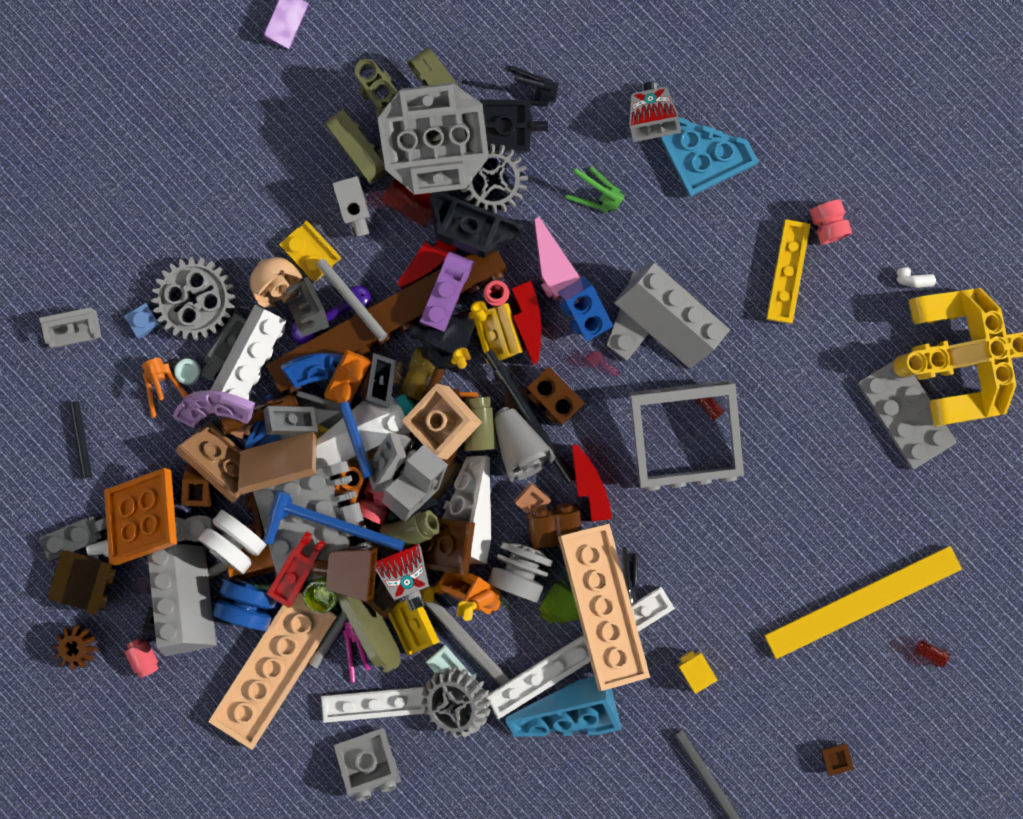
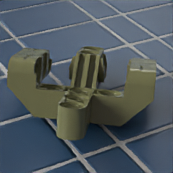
M426 47L407 62L409 68L423 86L454 83L458 86L429 47ZM363 59L355 66V75L361 86L358 90L364 100L369 99L377 109L375 114L378 117L398 91L391 83L392 80L386 70L381 71L375 62L370 59ZM366 69L374 71L370 78H362L361 73ZM385 89L389 91V95L384 99L376 97L379 90ZM345 108L324 122L327 129L369 185L391 176L385 170L382 147L376 150L373 143L368 141L358 123L353 121ZM431 130L427 133V137L431 141H437L441 138L438 131ZM454 190L441 191V192L446 193V194H450V193H452Z

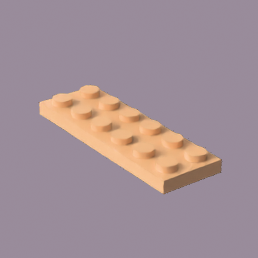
M610 524L559 536L558 539L598 691L649 678L648 667Z
M299 592L291 607L287 608L282 605L268 627V631L264 633L208 722L253 750L338 615L302 592Z

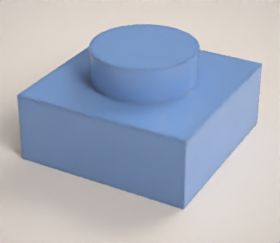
M147 303L124 316L139 339L161 326Z

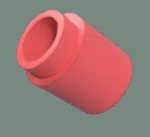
M140 637L126 644L128 649L124 653L134 674L137 673L139 678H143L159 669L156 664L158 660L148 640L142 641Z

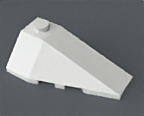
M392 396L388 409L362 401L352 410L366 454L378 450L389 432L409 436L411 433L409 428L402 422L405 415ZM343 418L316 440V469L346 460L349 462L357 459Z
M487 455L468 456L454 483L456 489L450 502L446 500L443 509L446 511L442 518L475 523L470 564H486L491 542L490 457Z

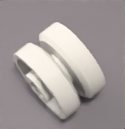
M220 510L213 519V523L223 534L220 535L213 529L206 528L198 540L225 565H230L241 574H244L252 563L249 557L241 550L244 549L252 555H259L266 547V544L227 512Z

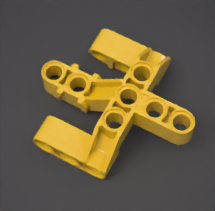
M982 288L910 299L911 316L915 325L924 322L930 324L945 319L950 321L967 317L971 341L948 346V341H943L935 347H930L929 344L915 346L912 348V352L900 355L894 360L893 368L895 373L901 378L917 376L918 380L936 377L935 374L943 376L953 375L954 369L976 365L982 391L930 401L929 406L933 426L1007 414L1017 385L1012 359L1023 358V332L1006 335L1001 308Z

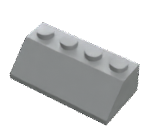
M645 263L614 302L616 306L689 369L715 350L730 331L727 326L655 263Z
M177 544L148 554L157 649L164 656L216 647L217 642L205 546Z

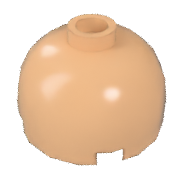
M284 258L264 259L257 264L251 273L250 288L259 305L271 308L275 307L274 302L282 299V302L285 303L286 299L297 294L298 291L287 294L286 288L301 282L300 278H302V275L291 262Z

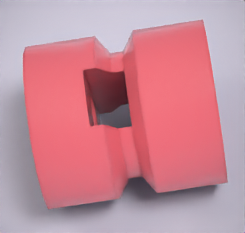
M841 199L821 204L809 211L813 224L819 226L816 232L821 245L838 241L853 234L849 221L843 219L846 212Z
M368 480L363 490L365 497L358 501L363 517L383 525L386 523L389 514L388 507L382 503L385 492L373 491Z

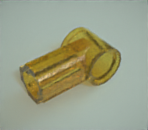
M417 346L408 366L409 371L399 393L406 394L407 397L420 402L435 367L422 357V348Z

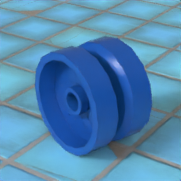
M223 579L220 593L222 596L234 601H216L213 616L237 626L268 631L271 616L257 608L273 609L277 601L266 594L268 592L266 589L235 580Z

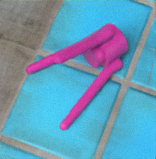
M350 622L344 623L346 630L343 631L346 641L350 682L355 683L351 639L353 643H357L365 670L368 671L370 666L366 652Z

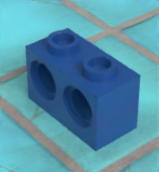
M585 277L558 292L562 299L559 305L566 316L570 315L573 320L569 324L576 336L581 335L586 341H589L613 327L593 285ZM578 297H582L580 302L574 304ZM592 317V320L585 324L586 320Z

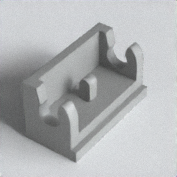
M90 307L39 318L45 343H49L50 348L102 338L97 311Z

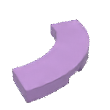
M199 391L189 394L180 402L174 411L173 418L195 429L200 420L211 413L248 424L252 418L255 403L226 392Z

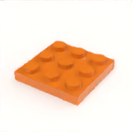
M162 468L104 490L109 564L119 565L177 545L171 470Z

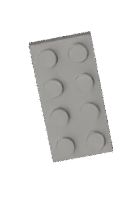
M893 360L859 381L857 385L911 470H914L956 444L957 441L946 425L933 426L929 406L931 400L916 377L901 378L895 373Z

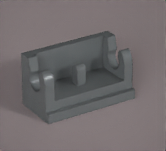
M309 277L303 278V281L286 288L287 294H292L295 291L299 292L296 296L286 299V302L302 337L329 327L325 310Z

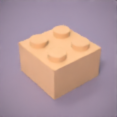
M437 383L402 420L417 439L441 459H448L482 423L449 386Z

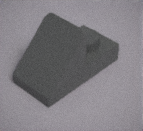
M267 406L263 409L267 434H280L281 440L312 431L314 433L318 432L314 407Z

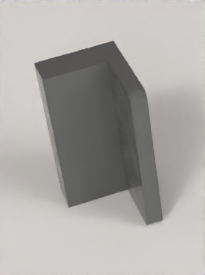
M297 391L298 407H314L318 424L330 429L343 418L339 403Z

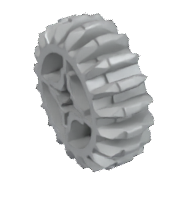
M491 144V152H488L489 158H501V162L495 169L488 170L481 167L478 171L479 175L485 180L484 187L479 194L475 190L472 181L466 189H461V192L470 191L471 194L466 197L467 202L475 198L474 205L476 206L482 203L484 204L483 209L486 210L488 206H492V212L497 213V206L501 205L502 211L506 212L507 207L505 203L509 202L512 207H515L516 204L512 198L514 196L519 200L523 198L517 192L518 189L527 190V186L520 184V180H528L527 175L520 176V172L526 170V166L517 167L516 164L522 158L518 156L512 160L511 156L514 154V150L511 149L505 155L503 154L505 150L504 145L500 146L499 152H495V145ZM508 164H510L515 173L514 187L506 183L502 177ZM501 167L498 179H501L500 183L505 185V187L494 183L492 186L490 185L488 190H485L489 179H486L487 175L482 171L493 175ZM495 188L508 193L507 196L498 200L486 199L489 192Z
M458 666L453 667L451 670L444 668L441 672H436L427 681L426 688L423 690L422 695L425 698L421 704L427 707L424 714L431 716L429 723L435 722L437 724L436 731L444 729L445 736L453 733L455 738L461 735L465 738L471 733H476L480 726L486 723L487 716L490 714L491 710L488 707L491 705V700L485 698L489 690H483L484 681L478 683L475 680L476 674L469 676L468 669H463L460 672ZM442 689H443V691H444V693L442 694V695H443V698H444V701H442V698H441V690H442ZM470 703H471V707H472L471 717H470V715H469V711H470V709H469V704H470Z

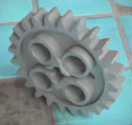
M190 257L189 264L186 265L182 259H179L180 267L177 268L171 263L170 268L172 272L168 273L163 270L162 274L165 276V279H156V282L161 287L160 289H152L158 295V298L152 299L151 302L159 305L153 312L162 314L158 322H167L164 329L170 331L174 328L173 335L176 337L183 332V339L185 340L189 339L190 334H192L195 341L199 340L200 334L204 338L209 339L208 331L211 330L217 335L218 330L216 327L218 325L224 327L226 324L223 322V319L231 318V315L227 313L228 310L236 309L230 301L237 298L234 294H229L235 287L233 284H226L230 277L228 275L221 276L224 271L221 267L214 270V262L210 261L205 266L206 263L203 258H200L198 264H196L195 259ZM196 276H203L204 282L200 287H193L192 281ZM210 286H213L211 291L205 292ZM181 290V299L173 302L171 300L172 292ZM193 294L197 296L196 300L198 302L196 304L191 302V295ZM210 297H217V305L212 309H208L206 307L207 300ZM183 306L179 312H175L177 307ZM195 311V320L191 323H186V313Z

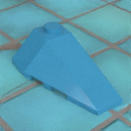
M595 676L580 679L506 717V723L514 737L546 736L549 732H563V736H572V731H587V735H600L621 730L612 689L598 691Z

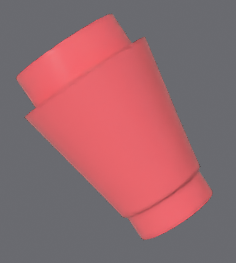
M491 281L484 289V298L495 307L501 306L509 298V288L502 281ZM495 295H501V298L499 299L493 297Z

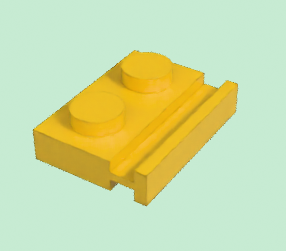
M307 220L279 244L314 283L324 275L316 265L318 261L325 259L333 267L336 262L342 259Z
M504 303L501 306L488 309L485 312L487 315L486 319L482 322L477 321L475 318L474 322H476V329L484 353L492 349L500 361L523 353L509 304Z
M404 600L398 603L389 613L391 622L407 656L440 642L423 606L410 611L407 601Z

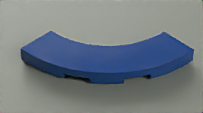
M309 354L281 365V369L295 389L310 382L331 379L343 354Z

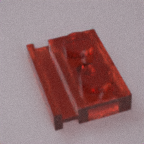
M394 178L385 195L382 196L381 201L425 228L426 223L432 217L429 200L430 193L414 195L405 185Z

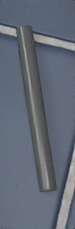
M681 729L676 732L674 737L727 818L740 819L683 730Z

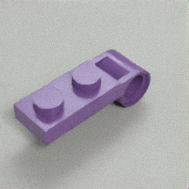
M452 252L448 253L420 320L421 323L445 332L474 261Z

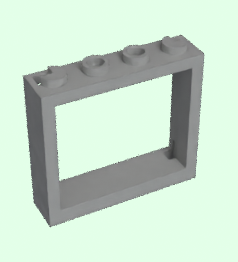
M732 380L629 392L637 476L641 488L653 491L660 489L662 485L670 484L673 488L686 486L687 482L705 485L712 483L713 479L722 478V481L730 482L737 480L739 476H744L736 384ZM727 395L734 467L648 477L640 405Z

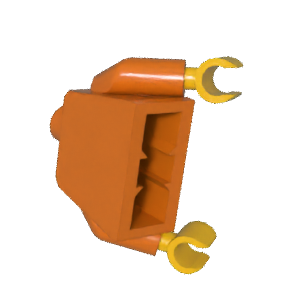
M445 572L441 580L436 582L434 586L429 585L428 588L420 590L424 602H434V593L438 595L446 593L460 601L456 617L463 616L465 621L472 620L473 610L489 615L491 612H496L500 607V591L480 577L470 573L468 575Z

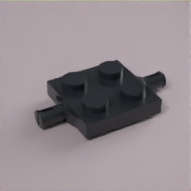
M480 99L483 105L488 152H491V144L495 145V152H499L501 145L505 146L504 152H509L511 149L514 152H530V138L533 131L548 132V121H533L530 113V100Z

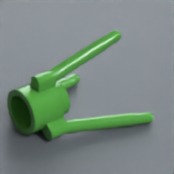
M590 167L589 171L606 188L578 169H573L576 175L603 193L599 199L602 204L568 194L565 195V198L599 209L606 214L609 210L615 213L625 195L620 193L621 190L613 186L593 167Z

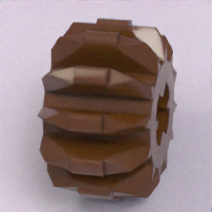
M75 625L72 630L66 627L63 629L64 635L57 634L55 636L60 644H53L52 649L59 650V653L54 655V659L63 658L60 664L61 667H66L69 664L70 670H76L78 665L81 668L87 667V661H94L95 657L90 652L98 651V647L91 646V642L96 640V636L88 638L87 636L90 632L88 628L81 631L79 625ZM78 643L76 648L79 652L73 653L74 647L71 644Z

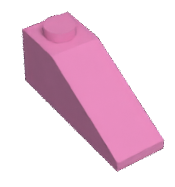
M540 217L535 219V232L541 280L543 281V284L540 286L548 298L553 296L556 301L561 298L558 294L560 290L581 278Z

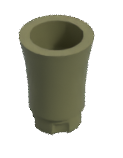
M490 397L465 399V404L482 423L464 441L463 451L498 449L493 410L490 407Z
M427 510L423 513L419 512L412 515L406 522L401 519L384 523L381 526L380 533L405 541L403 551L438 534L440 523L437 516L432 511ZM384 546L385 550L390 555H394L396 553L401 552L399 550Z

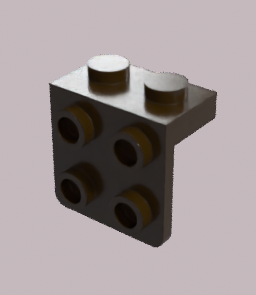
M64 550L60 554L48 598L54 602L87 610L86 613L96 616L99 610L104 611L108 595H104L107 585H112L116 570L112 569L113 564H109V561Z

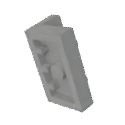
M388 433L369 462L374 475L369 478L373 491L383 492L385 485L393 478L399 466L403 464L406 457L405 452L412 443L410 436Z

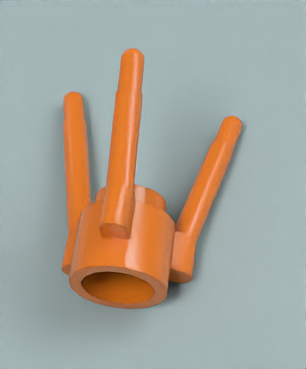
M154 358L142 364L144 371L142 376L146 385L152 418L156 417L151 384H154L158 399L162 401L164 397L159 382L166 379L165 374H167L183 398L188 396L172 373L169 364H163L161 358Z

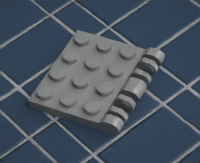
M347 460L316 469V475L253 491L264 532H266L269 523V513L276 490L291 494L292 504L352 524L363 521L359 502L340 507L339 504L341 501L357 497L356 491H348L337 496L334 487L348 484L352 481L351 475L332 480L333 475L350 471ZM291 514L280 520L273 544H268L277 575L291 551L297 547L307 531L312 534L309 544L302 551L304 554L310 557L318 542L322 540L326 543L318 560L328 561L329 552L335 549L371 547V543L366 541L351 546L349 537L354 535ZM312 570V572H311L310 576L308 577L307 581L313 580V579H317V578H320V577H324V576H316V575H314L313 570Z

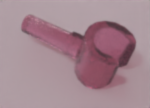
M592 351L585 357L586 361L593 368L601 364L602 367L617 377L620 374V371L610 365L600 352Z

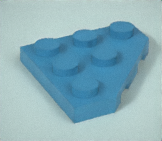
M680 117L681 133L659 137L689 198L759 163L748 140L724 134L722 131L707 126L691 123L689 120Z

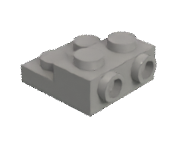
M384 728L334 745L347 795L351 799L356 798V801L369 799L372 796L371 792L381 789V792H389L396 789V783L401 782L396 761L392 755Z

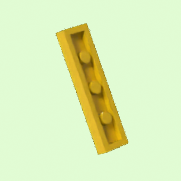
M784 220L766 316L768 321L793 324L811 224Z

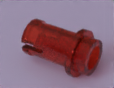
M713 397L695 399V404H699L712 421L725 412V409Z
M924 639L918 642L914 651L915 654L935 663V667L940 666L944 668L950 658L947 649L943 648L941 650Z

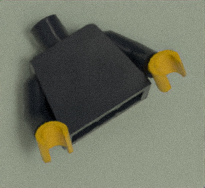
M477 301L473 303L471 310L451 315L445 332L431 326L426 327L415 323L411 338L424 342L421 355L436 369H448L458 374L460 369L466 367L467 363L465 360L471 359L467 349L476 323L474 320L476 318L479 322L484 321L487 316L485 314L487 307L483 301Z

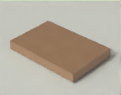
M211 422L177 447L176 452L232 503L244 495L238 489L240 451L242 450Z
M313 431L240 451L238 489L241 494L316 475V435Z

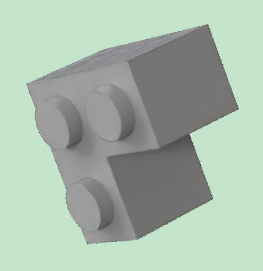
M425 445L418 451L412 450L404 460L406 465L400 472L401 476L396 480L391 479L383 488L385 493L382 503L404 522L439 490L448 466L446 462Z

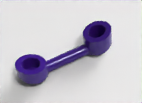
M353 286L350 288L367 309L372 301L369 290L363 286ZM346 300L342 301L325 312L327 321H331L347 310L352 309V307ZM296 322L291 326V336L300 344H305L316 336L315 332L302 337Z

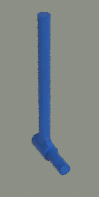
M276 490L269 513V523L263 542L273 544L280 520L291 514L402 551L405 541L292 504L291 494L281 490Z

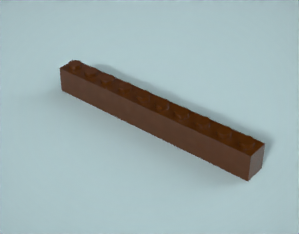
M497 250L485 259L471 253L463 256L474 261L459 298L467 293L469 296H472L482 290L481 285L489 281H499L505 277L503 273L507 272V267ZM441 269L367 309L388 334L382 341H379L362 319L356 315L267 364L266 367L280 392L283 394H295L303 389L302 386L295 389L281 369V365L293 359L315 353H337L344 355L346 349L364 356L370 352L369 347L378 343L381 346L392 340L391 335L398 331L405 333L411 330L415 325L414 322L422 318Z

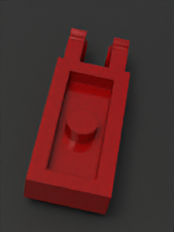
M308 531L301 538L297 547L291 551L266 593L287 608L292 606L310 576L315 560L321 555L326 545L321 540L314 547L310 557L304 554L302 551L309 544L312 534Z

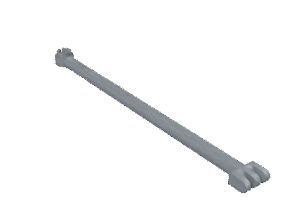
M345 500L339 502L341 507L349 505ZM364 520L353 523L361 527L366 526L367 529L372 530ZM364 539L366 542L371 543V547L379 548L381 546L384 548L381 544ZM435 597L434 602H424L425 607L499 687L510 680Z

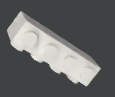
M254 305L210 391L226 392L248 400L249 391L260 379L262 366L272 356V347L275 341L284 333L286 320Z

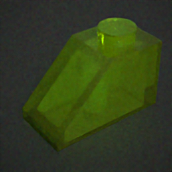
M554 582L538 607L542 611L540 617L551 624L555 620L559 623L579 620L573 594Z

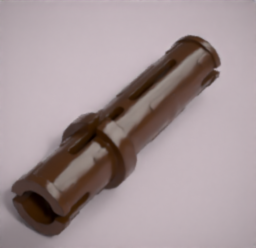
M290 393L275 400H265V403L254 407L252 418L248 424L233 418L224 417L219 419L221 429L226 435L237 429L265 420L263 409L267 406L298 407L297 399L293 393Z

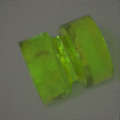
M327 577L313 579L303 591L304 603L314 613H327L339 602L338 594L326 589Z

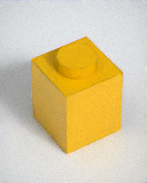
M692 650L680 657L681 662L677 666L695 694L718 681L701 652L694 653Z

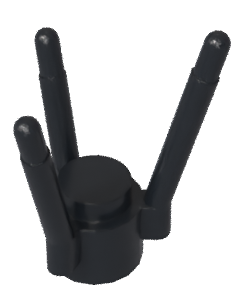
M514 66L509 67L511 71L530 78L526 79L516 76L514 78L515 81L537 87L535 96L540 97V99L530 100V106L541 105L548 107V102L555 103L558 82H553L552 79L540 77Z
M624 547L622 548L624 581L630 603L637 602L636 594L638 593V554H633L631 581L627 548Z

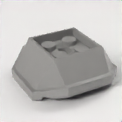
M454 83L400 89L378 116L385 170L405 185L414 195L466 189L489 158L483 105ZM431 130L438 131L441 138L437 141H431L427 137V133Z

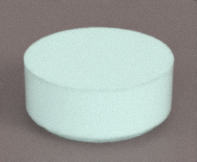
M183 359L175 366V377L182 384H195L201 377V367L194 360Z

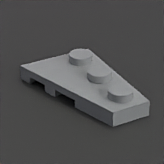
M633 270L630 282L638 273L635 270ZM620 309L607 347L627 362L649 333Z

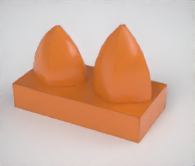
M346 349L324 392L325 398L339 404L349 402L350 405L371 364L370 359Z

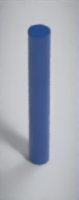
M349 402L341 403L339 408L363 478H370L374 475Z

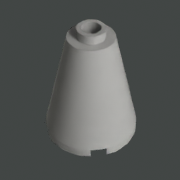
M505 407L495 413L496 417L493 419L494 428L506 473L511 482H514V477H518L520 481L533 476L545 468L544 462L549 460L552 463L554 461L555 455L551 448L515 409Z

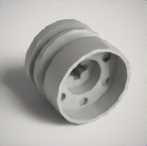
M502 542L500 548L510 551L511 554L509 557L501 554L497 555L499 560L506 563L505 569L493 567L487 583L519 597L538 602L543 586L536 582L534 577L535 575L547 577V572L538 569L539 564L551 567L553 560L548 559L540 551L522 544Z

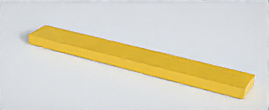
M947 546L765 634L764 637L774 658L778 659L962 570L951 546Z

